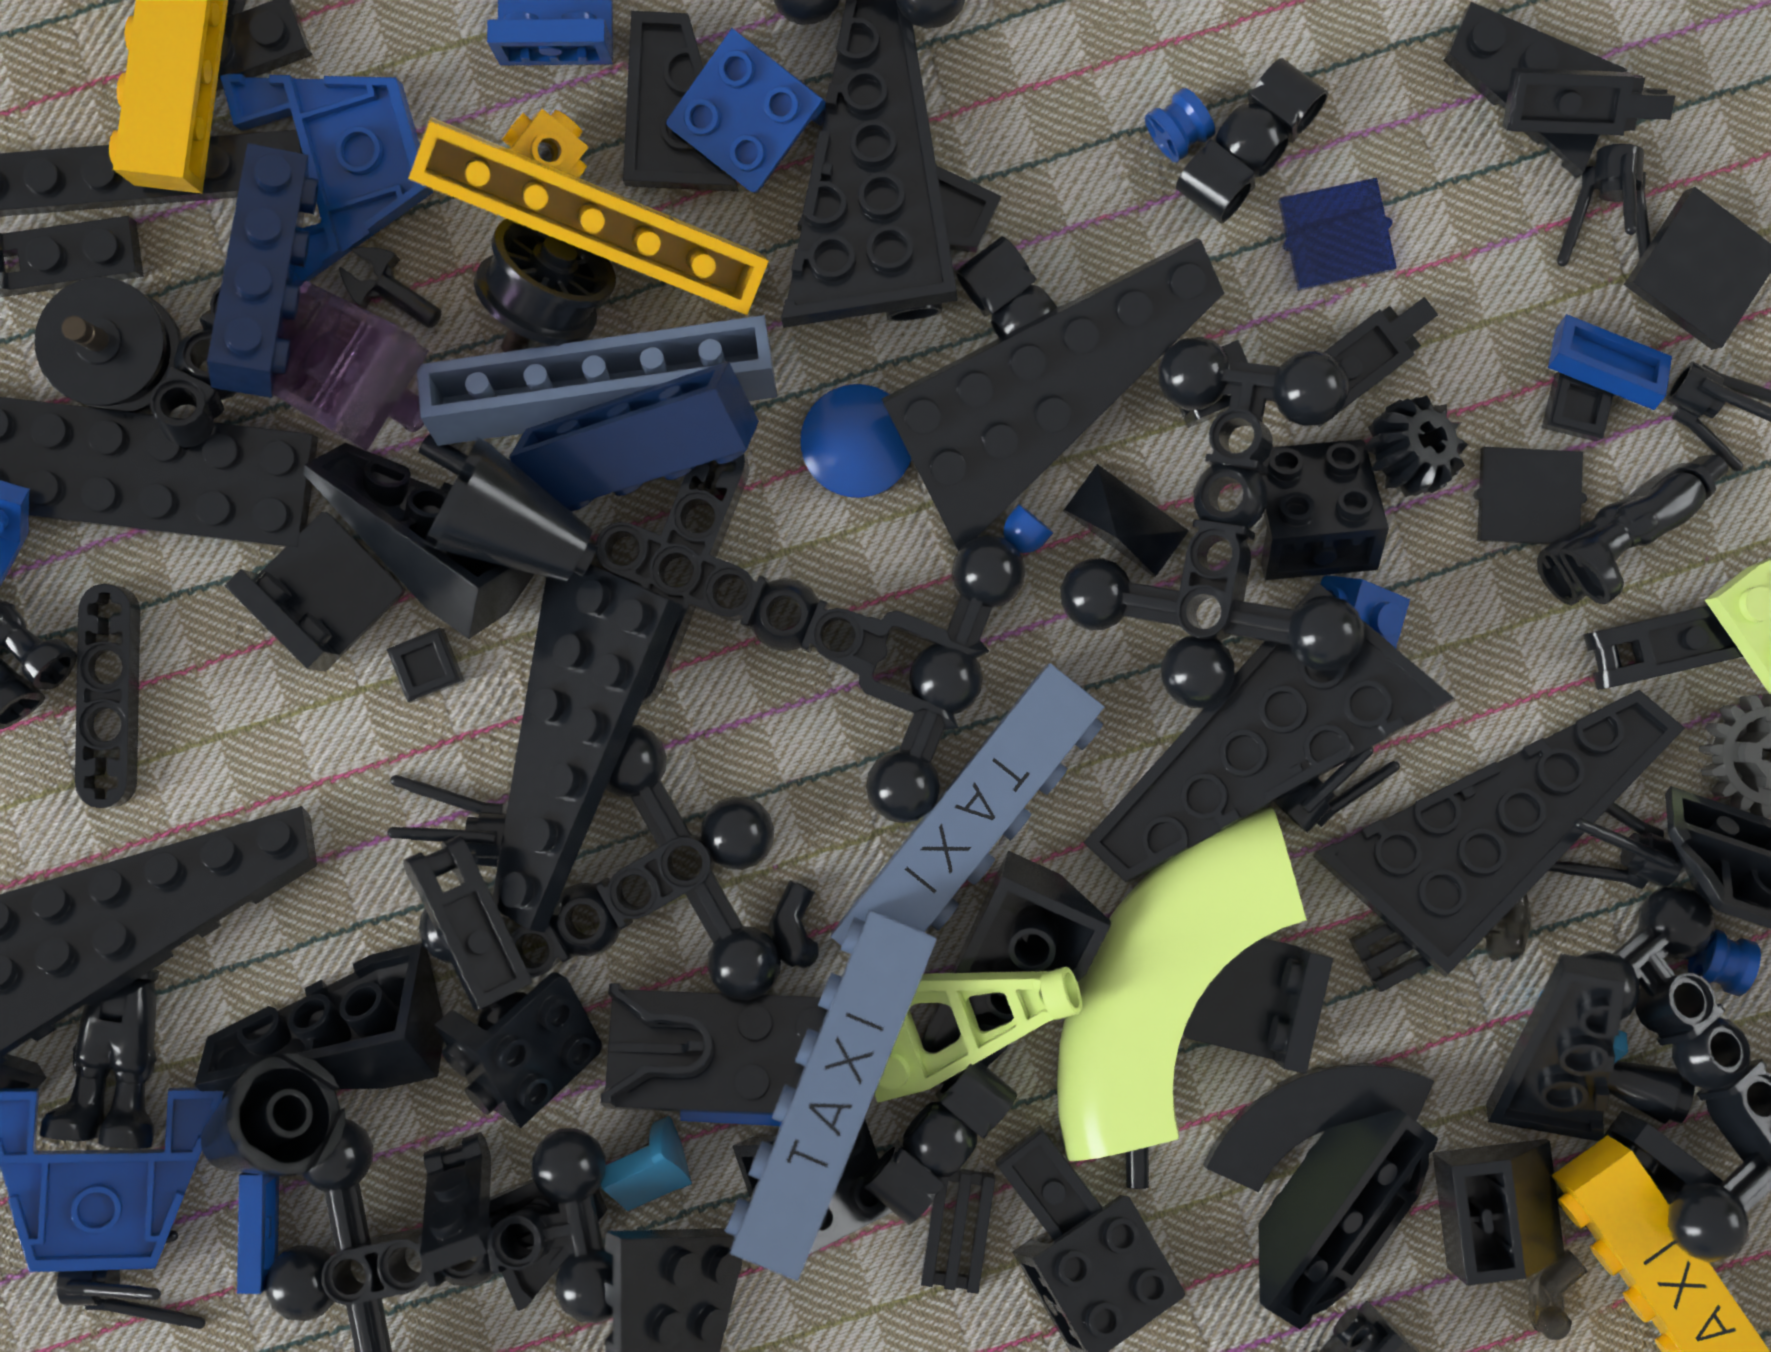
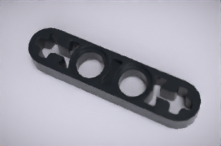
M105 583L94 585L88 589L80 599L78 608L75 787L81 800L89 806L96 808L121 806L130 800L135 793L137 785L140 606L135 595L128 589ZM109 595L111 602L121 605V614L111 616L110 632L108 618L98 615L99 605H107ZM96 634L108 636L109 634L122 635V644L108 641L96 642ZM113 651L121 659L122 672L117 680L105 684L98 679L95 673V663L101 654ZM106 708L117 712L121 720L120 732L110 741H103L99 738L93 726L97 714ZM94 749L101 751L120 749V758L107 757V773L109 776L117 777L118 779L117 788L108 789L107 793H105L103 788L95 787V776L105 775L106 757L94 758Z

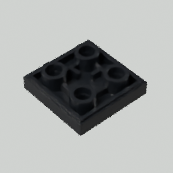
M1693 187L1683 192L1629 275L1624 286L1711 350L1722 348L1771 273V243L1698 188Z

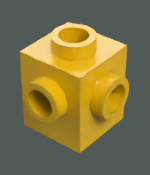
M541 109L535 113L532 119L522 112L501 139L510 146V150L580 178L587 168V165L580 160L589 148L579 139L583 131L574 121L559 110L555 109L550 115L544 109ZM539 144L546 145L551 152L550 162L544 161L539 156Z

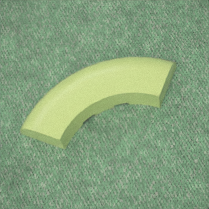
M1272 806L1253 813L1153 869L1140 880L1110 916L1111 927L1086 975L1078 982L1082 1001L1081 1012L1065 1017L1059 1043L1057 1070L1058 1113L1067 1160L1082 1161L1102 1158L1179 1140V1128L1173 1094L1174 1068L1178 1047L1186 1023L1197 1001L1217 974L1244 949L1284 927L1307 920L1286 844Z

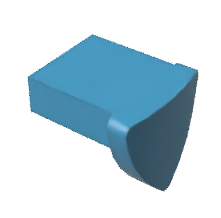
M669 1115L653 1122L649 1133V1146L605 1166V1175L601 1187L627 1211L692 1184L683 1146Z

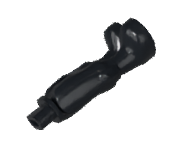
M1713 454L1699 456L1689 463L1676 464L1664 469L1646 481L1624 499L1603 507L1597 512L1595 518L1589 522L1587 527L1562 539L1555 540L1539 552L1537 569L1543 583L1557 599L1567 605L1572 606L1585 596L1603 605L1611 602L1621 594L1624 586V580L1616 560L1628 548L1647 546L1693 517L1703 506L1705 500L1715 493V482L1728 472L1727 463L1720 456Z
M1 599L0 645L5 647L19 661L23 674L27 678L25 679L0 658V729H5L28 716L43 703L45 695L39 689H53L64 682L76 664L77 653L60 639L43 641L26 628L25 620L15 608V605Z
M152 969L93 1007L84 1005L77 1042L72 1049L73 1068L77 1074L72 1094L66 1104L45 1113L41 1120L40 1136L63 1141H86L99 1138L98 1144L123 1149L152 1147L155 1127L145 1109V1082L151 1077L157 1061L154 1050L156 1023L155 981L159 976L158 970ZM111 1069H113L116 1080L111 1108L104 1119L106 1080Z

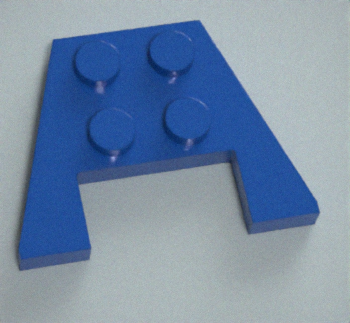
M225 74L220 76L233 125L241 131L290 116L293 117L302 153L308 155L309 178L319 180L316 203L321 222L302 228V231L309 232L310 234L305 267L295 266L292 284L302 287L351 252V249L361 245L433 193L432 188L409 179L420 143L404 86L396 77L324 76V79H294L290 75H269V78L244 77L242 74Z
M197 1087L169 1088L165 1149L36 1150L39 1088L0 1089V1168L9 1195L8 1203L29 1272L155 1269L201 1155L203 1129L221 1104L224 1091H200Z

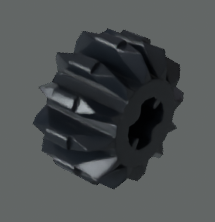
M1427 395L1420 398L1415 397L1412 400L1408 398L1403 401L1398 400L1385 408L1386 411L1375 418L1368 427L1373 438L1369 440L1364 449L1374 454L1377 460L1370 471H1383L1386 475L1385 489L1398 488L1400 486L1405 497L1417 496L1427 492L1433 493L1447 486V482L1451 481L1452 477L1457 475L1459 470L1465 466L1459 455L1462 454L1468 444L1459 439L1456 434L1462 422H1450L1447 418V404L1433 406Z

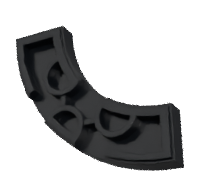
M1364 1062L1326 1068L1318 1067L1308 1070L1306 1074L1298 1073L1277 1083L1276 1087L1260 1096L1251 1105H1246L1219 1135L1203 1165L1212 1172L1259 1192L1270 1172L1289 1151L1309 1137L1325 1131L1327 1128L1396 1109L1402 1110L1417 1122L1434 1080L1407 1069Z

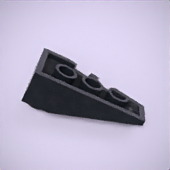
M1008 851L982 903L951 973L1048 972L1068 967L1073 972L1078 983L1086 975L1111 927V921L1061 874ZM997 992L969 997L981 1031H989L1011 1022L1014 1018L1007 997L1003 993ZM937 1003L921 1038L925 1051L938 1052L959 1039L961 1033L950 1006ZM1008 1045L980 1061L988 1067L1007 1049Z

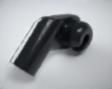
M789 880L770 919L769 930L773 941L777 944L781 960L790 967L798 966L804 969L812 966L819 956L818 943L807 936L801 921L815 891L793 880Z

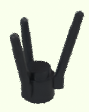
M1612 144L1598 149L1596 152V166H1587L1582 173V187L1557 259L1559 266L1564 267L1569 262L1594 189L1600 190V198L1602 200L1623 202L1625 233L1628 235L1636 233L1640 260L1651 243L1645 196L1646 172L1643 171V148L1632 144Z
M1694 361L1690 362L1681 372L1667 396V402L1678 407L1672 415V419L1691 429L1716 455L1723 458L1727 465L1736 472L1743 469V463L1698 418L1702 415L1710 419L1714 418L1725 402L1771 422V407L1749 398L1752 397L1771 404L1770 389L1722 374L1705 364L1701 366Z
M1370 748L1346 761L1324 783L1319 778H1316L1278 799L1275 803L1300 828L1308 833L1316 824L1322 827L1335 813L1397 772L1400 764L1397 761L1388 763L1334 798L1335 794L1333 791L1373 754L1374 750Z
M399 775L391 777L390 783L393 786L477 813L479 816L468 817L465 830L390 827L387 831L390 838L443 842L460 835L466 842L470 852H475L472 856L477 866H498L506 814H503L502 803L482 802Z
M1613 803L1605 812L1637 833L1626 837L1582 818L1576 819L1574 826L1578 830L1588 833L1597 839L1621 848V864L1627 866V869L1557 861L1548 870L1568 875L1624 882L1643 889L1648 881L1662 887L1669 886L1678 877L1683 864L1672 841L1664 838V830L1643 822L1616 803Z
M170 1230L166 1243L176 1241L179 1236L178 1232ZM120 1270L59 1271L57 1296L63 1305H84L86 1310L110 1311L201 1329L206 1324L205 1319L202 1317L116 1299L155 1301L161 1296V1292L157 1288L120 1284Z

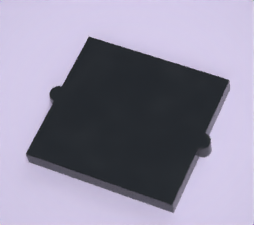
M1482 447L1479 489L1473 493L1474 498L1479 500L1477 541L1550 545L1555 540L1562 539L1580 530L1581 504L1587 501V495L1582 493L1583 451Z

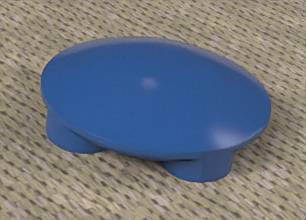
M864 384L841 386L819 398L807 413L801 430L802 456L809 473L829 491L851 498L874 496L887 492L907 470L911 457L882 401V398L890 395L886 391Z

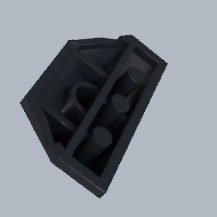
M1670 786L1665 793L1668 835L1694 889L1716 911L1771 929V820Z
M1400 1109L1327 1128L1316 1144L1308 1151L1301 1165L1283 1190L1274 1198L1272 1205L1258 1223L1259 1303L1273 1314L1301 1330L1311 1322L1314 1314L1328 1309L1351 1291L1419 1197L1429 1168V1153L1435 1150L1438 1137Z

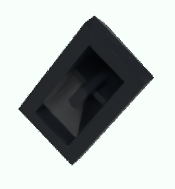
M1098 464L1063 510L1153 577L1158 575L1189 532L1184 526Z

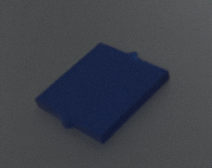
M1377 178L1285 196L1278 200L1286 234V240L1282 246L1285 251L1290 252L1298 291L1386 273L1397 269L1388 230L1393 222L1391 218L1385 216Z

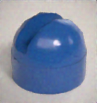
M1020 504L1007 517L1003 530L1005 540L1015 545L1019 553H1030L1036 549L1039 550L1053 534L1052 530Z

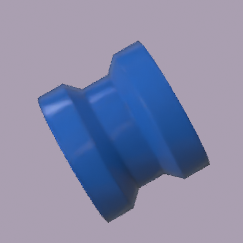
M1182 88L1173 94L1170 105L1164 109L1154 108L1144 118L1146 127L1155 144L1173 162H1179L1186 157L1189 147L1195 142L1205 143L1216 133L1214 122L1207 108L1187 88Z
M1715 928V936L1707 949L1688 960V973H1694L1703 977L1709 984L1712 982L1718 983L1724 992L1740 997L1751 988L1757 977L1761 961L1760 947L1757 942L1744 938L1736 941L1730 940L1724 931Z

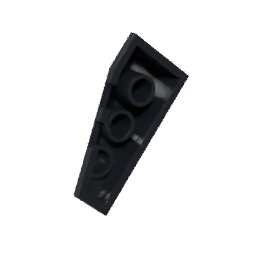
M344 443L304 464L303 474L417 600L427 610L468 639L506 615L535 575L434 549L424 544L453 486L449 483L444 482L441 488L438 489L410 478L411 473L408 467L348 443Z
M422 943L369 955L353 963L354 973L328 986L321 979L304 988L306 997L278 1011L271 1006H267L208 1036L194 1085L200 1091H229L239 1076L252 1064L268 1057L294 1053L317 1061L334 1077L339 1089H386L438 1077L444 1041L434 1025L443 1017L428 950Z

